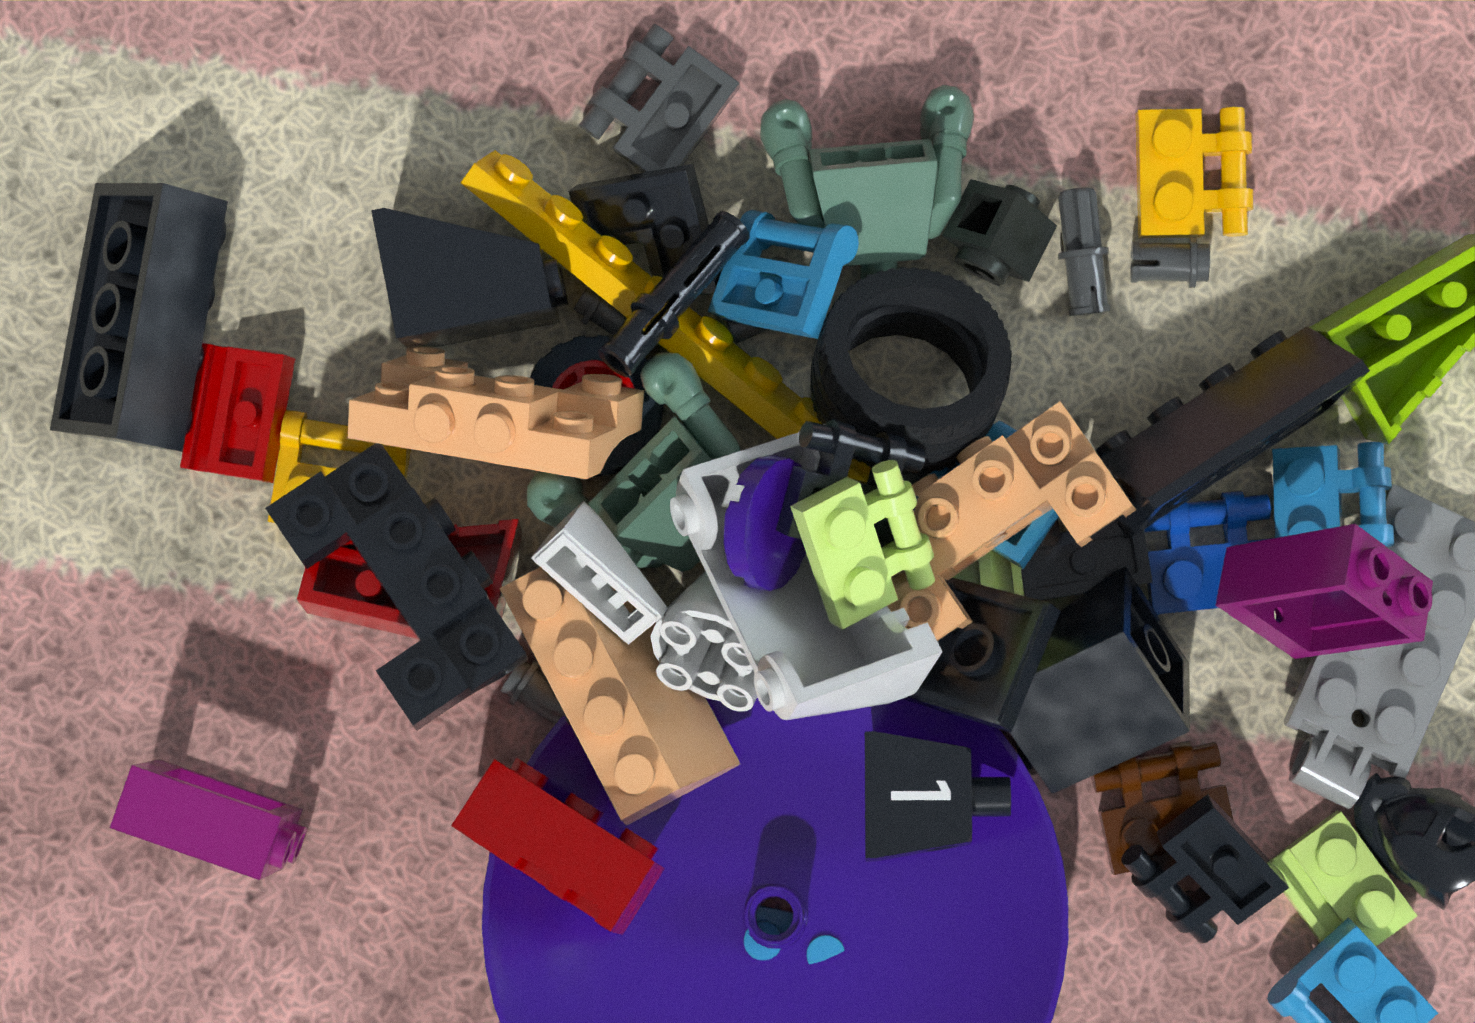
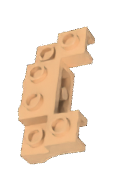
M417 346L407 348L405 356L382 363L381 383L375 384V391L349 400L348 438L589 479L601 473L608 457L620 441L641 430L644 390L621 387V378L606 374L584 375L582 382L564 390L534 385L533 379L523 376L505 375L495 378L474 375L475 371L468 368V362L445 359V350L436 347Z
M1061 401L1008 438L1002 435L992 442L989 436H985L975 441L956 457L960 465L942 478L938 479L936 474L933 473L912 485L915 495L919 496L914 512L919 531L929 537L934 552V558L930 561L935 582L925 589L913 590L909 587L905 571L898 572L891 576L898 600L889 604L888 608L890 612L901 608L905 609L910 618L905 626L907 629L928 622L938 641L957 627L963 629L973 622L944 579H951L1051 509H1054L1076 543L1081 547L1092 540L1090 536L1122 514L1127 517L1136 511L1134 505Z

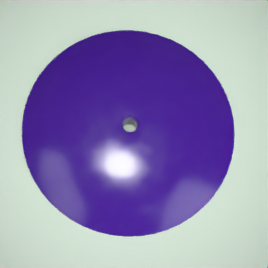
M706 698L741 764L627 826L617 814L571 724L569 725L565 720L567 717L562 716L538 745L527 762L529 766L549 778L542 790L563 803L570 793L575 794L604 813L597 823L598 826L617 838L620 837L626 827L659 848L652 860L665 868L623 935L608 931L582 910L568 901H563L545 889V886L489 852L483 888L482 937L486 973L493 1004L500 1023H1051L1064 979L1069 941L1068 894L1065 871L1054 826L1039 789L1018 753L998 728L909 702L904 698L889 704L792 720L781 719L774 710L766 711L758 698L750 710L742 712L726 707L721 701ZM865 731H875L971 748V777H1010L1011 816L972 817V842L970 845L866 862ZM771 898H781L787 901L793 910L791 926L779 935H769L763 932L757 923L759 907ZM749 930L750 933L748 934L756 943L767 948L780 949L779 953L769 960L754 959L747 953L744 946L746 931ZM822 935H830L842 943L845 951L821 962L808 963L807 949L815 938Z

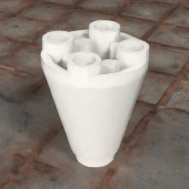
M705 571L667 607L668 609L663 617L654 626L650 637L653 653L659 661L656 673L660 681L671 689L678 691L689 689L707 699L721 701L722 704L734 711H748L753 707L758 698L754 687L755 673Z

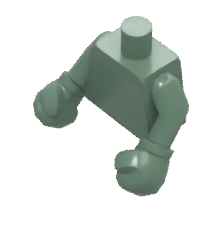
M941 85L930 91L923 104L920 115L921 140L812 149V126L806 110L799 102L786 98L773 102L762 115L760 139L768 155L773 160L775 172L782 178L789 212L798 224L825 228L828 224L836 223L851 226L856 230L859 240L857 253L850 263L843 266L860 265V276L863 280L867 275H874L878 271H887L891 268L898 269V261L920 260L926 256L928 240L940 236L961 201L962 159L965 158L967 153V140L971 134L974 112L968 95L956 86Z
M662 353L645 361L640 373L641 381L646 393L659 405L666 404L673 413H676L679 419L674 416L591 501L583 495V484L580 478L538 471L527 486V506L537 519L556 527L581 502L585 501L603 520L638 568H658L665 564L684 572L691 570L700 559L689 536H682L676 529L670 512V500L676 497L677 484L683 469L741 450L736 438L709 406L711 399L703 391L693 364L679 353Z

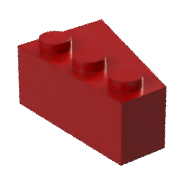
M519 519L498 520L499 523L462 527L454 524L456 531L447 537L461 557L472 551L481 562L493 581V584L484 590L490 602L502 617L506 600L499 588L509 584L512 579L523 534ZM351 540L310 568H305L297 601L306 613L417 638Z
M517 757L510 768L494 759L451 826L513 868L520 870L545 886V889L563 901H568L594 918L596 923L608 931L623 935L665 869L652 860L659 848L626 827L619 838L597 825L604 814L603 812L573 793L569 794L564 803L542 790L549 778Z

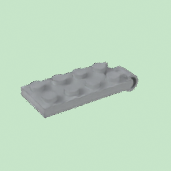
M1392 484L1391 489L1385 491L1387 524L1393 525L1394 546L1388 548L1433 581L1432 607L1428 612L1424 641L1312 656L1284 718L1285 726L1294 730L1300 729L1311 734L1301 746L1290 770L1289 781L1347 809L1352 808L1362 794L1370 775L1371 764L1388 771L1389 775L1406 779L1475 619V522L1395 484ZM1355 710L1362 713L1364 717V723L1361 727H1357L1352 722V713Z

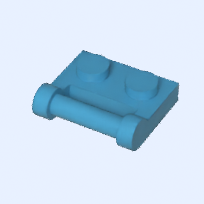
M746 211L740 221L749 231L750 239L737 250L723 267L708 312L726 321L818 339L843 265L850 263L857 253L859 240L856 230L851 226L836 223L820 228L778 221L768 212ZM771 245L814 253L809 266L760 258L762 250L768 249Z
M1349 917L1271 988L1267 997L1268 1003L1281 1016H1291L1296 1023H1332L1309 999L1310 992L1320 983L1359 1023H1428L1438 1014Z

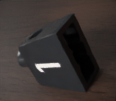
M865 731L866 862L970 845L972 842V817L1011 816L1010 777H971V748L875 731Z

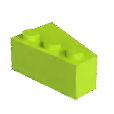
M1475 234L1463 236L1309 327L1362 359L1370 370L1343 398L1346 407L1366 440L1390 444L1402 430L1401 424L1425 397L1430 398L1443 384L1441 379L1466 351L1471 352L1474 349Z

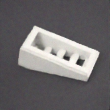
M585 501L581 502L550 532L531 557L536 564L628 645L663 617L668 609L603 520ZM626 601L636 608L631 613L624 606Z

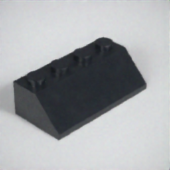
M95 183L51 420V431L183 452L185 436L192 424V410L190 408L196 375L202 366L204 358L202 342L207 314L215 298L213 282L218 254L226 237L225 216L228 201L165 183Z
M1308 326L1289 338L1280 330L1250 351L1254 360L1236 371L1231 363H1228L1206 377L1199 384L1203 393L1186 404L1177 396L1157 408L1147 417L1151 426L1136 436L1131 437L1127 430H1123L1105 441L1095 451L1136 508V511L1127 517L1122 514L1116 518L1129 539L1336 406L1370 371L1363 360Z

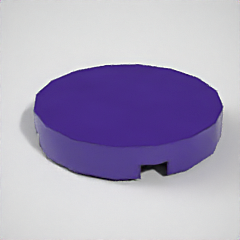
M772 455L756 458L740 474L736 485L744 486L739 502L730 501L726 509L723 543L727 564L734 576L744 578L743 582L745 583L742 584L750 588L772 591L784 587L797 573L806 555L802 539L789 537L776 531L793 466L802 467L801 464L791 458Z

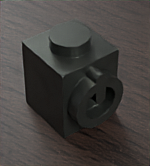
M970 179L961 197V201L950 218L942 236L959 249L954 258L959 266L996 286L1005 284L1008 276L1027 282L1030 281L1057 225L1037 209L1040 200L1030 192L1014 185H1006L1005 188Z

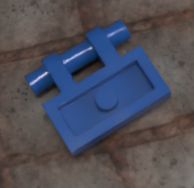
M1240 490L1222 492L1220 499L1186 502L1144 529L1145 533L1165 530L1167 532L1168 549L1148 551L1153 583H1147L1148 598L1157 615L1219 608L1216 606L1226 547L1268 540L1248 541L1246 529L1247 522L1268 520L1271 518V505L1267 494L1244 496ZM1223 524L1225 543L1191 547L1190 528Z

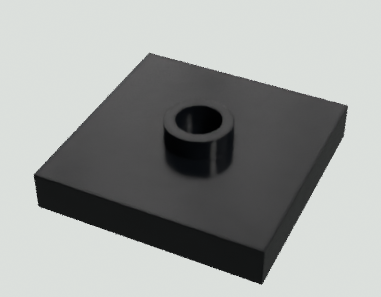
M953 577L949 580L944 579L973 622L963 629L957 627L937 641L942 650L940 657L917 692L904 699L1012 732L1061 611L1049 602Z

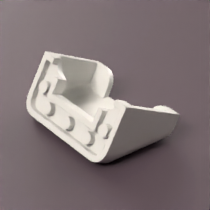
M798 432L683 469L677 484L676 497L670 500V512L674 525L682 536H689L754 670L755 691L766 711L774 710L781 719L792 720L889 704L917 692L942 653L928 622L907 629L905 626L910 618L905 609L901 608L890 612L888 606L843 630L831 624L807 554L792 579L784 587L772 591L750 588L742 584L745 583L743 582L744 578L734 576L727 564L723 543L724 518L730 501L739 502L744 486L736 485L740 474L756 458L768 455L791 458L801 464L803 468L817 471L820 460L819 451L801 447Z

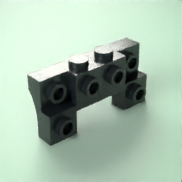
M375 443L327 476H324L320 471L265 508L306 569L351 540L410 626L419 642L377 669L376 672L416 731L465 698L501 679L528 660L526 652L490 602L484 590L493 584V581L481 562L472 551L462 557L447 537L456 531L447 513L435 497L424 504L382 444Z

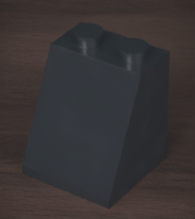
M387 208L371 210L395 336L405 347H441L560 323L557 307L569 305L561 267L558 266L557 258L547 260L539 243Z
M1126 566L1113 572L1061 610L1014 728L1010 732L1016 741L1018 755L1031 775L1039 774L1052 794L1190 732L1189 662Z

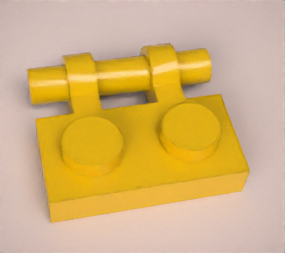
M1227 107L1220 109V133L1202 134V109L1138 110L1135 114L1138 239L1201 238L1205 235L1204 212H1222L1223 236L1237 237L1248 235L1247 211L1253 210L1254 205L1253 189L1247 188L1246 155L1252 153V133L1245 131V108ZM1203 156H1221L1220 190H1204Z

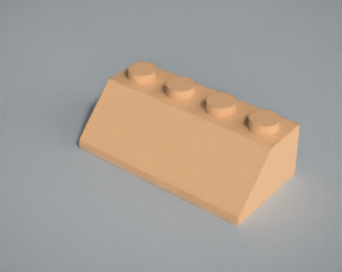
M541 567L499 588L617 814L626 826L741 764L706 698L689 689L685 691L671 689L658 678L656 669L659 661L653 653L650 637L656 622L628 645ZM628 601L624 603V606L630 613L636 609Z

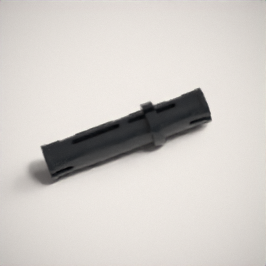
M725 211L717 213L711 224L687 251L679 257L677 262L649 294H639L630 306L631 315L613 336L598 349L599 356L610 369L623 377L631 376L635 372V368L661 339H670L680 327L678 319L712 282L713 278L737 250L750 239L749 231L738 218ZM707 256L706 260L699 266V268L692 274V276L685 282V284H683L684 281L688 278V276Z

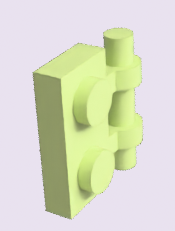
M895 460L880 462L872 468L877 489L866 495L863 494L860 482L845 477L790 506L829 621L842 630L898 600L891 576L898 572L905 571L909 587L913 590L925 589L935 582L930 561L934 558V552L929 537L924 533H920L913 512L917 505V499L912 484L909 481L903 480L898 462ZM887 518L894 541L881 548L874 524Z

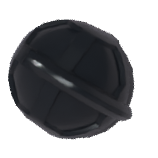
M1375 773L1367 781L1362 794L1354 805V819L1360 838L1387 872L1402 883L1415 889L1423 899L1426 898L1440 909L1445 910L1453 892L1475 881V807L1461 799L1462 795L1450 789L1411 788L1410 782L1405 778H1381L1378 773Z

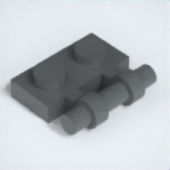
M657 24L652 25L641 42L634 40L622 55L626 62L606 88L601 85L589 100L592 108L579 124L585 132L597 140L601 138L613 121L624 127L626 131L613 147L614 152L643 173L682 166L740 88V83L690 46L686 48L674 66L663 59L661 55L674 38ZM647 76L660 85L639 112L628 104L627 101Z

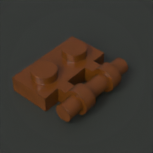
M1190 741L1170 744L1168 752L1140 758L1133 757L1091 776L1095 793L1117 788L1120 790L1123 806L1098 811L1113 875L1130 872L1122 864L1121 858L1124 852L1133 845H1141L1150 856H1161L1167 852L1162 847L1156 832L1207 794L1233 820L1226 786L1218 785L1200 789L1198 771L1221 767V756L1216 742L1192 746ZM1175 776L1179 794L1144 801L1141 783Z

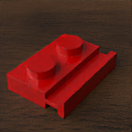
M202 343L204 358L202 366L196 375L190 408L192 410V424L185 436L180 468L273 483L280 449L281 425L287 410L296 358L284 354Z

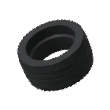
M900 267L899 269L891 268L887 271H878L874 275H867L863 280L859 279L854 285L849 286L846 292H843L835 301L824 320L811 364L810 391L818 421L822 424H826L830 420L852 424L857 433L874 437L880 432L895 434L903 437L906 444L924 449L925 463L921 471L918 473L902 471V475L929 474L935 470L941 471L945 467L953 466L958 462L956 457L960 452L987 435L994 424L1006 395L1010 379L1012 350H1010V340H1008V333L1004 329L1002 319H999L998 313L992 309V305L985 301L980 293L975 292L971 286L968 287L961 280L953 279L952 276L943 275L938 271L933 272L930 269L924 268L923 270L916 267L910 269ZM901 335L925 340L950 356L964 373L970 394L951 405L926 409L896 404L869 388L853 368L849 352L864 342L878 337Z

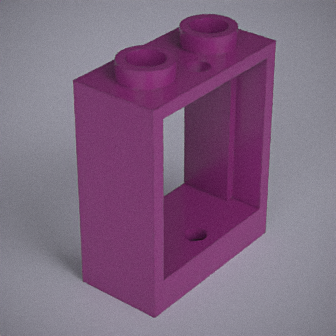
M1350 524L1226 547L1216 606L1292 658L1298 659L1424 641L1428 612L1432 607L1433 581L1358 525Z
M160 759L131 765L109 827L257 880L282 870L287 862L294 864L301 851L307 832V827L298 824L303 810L301 808Z

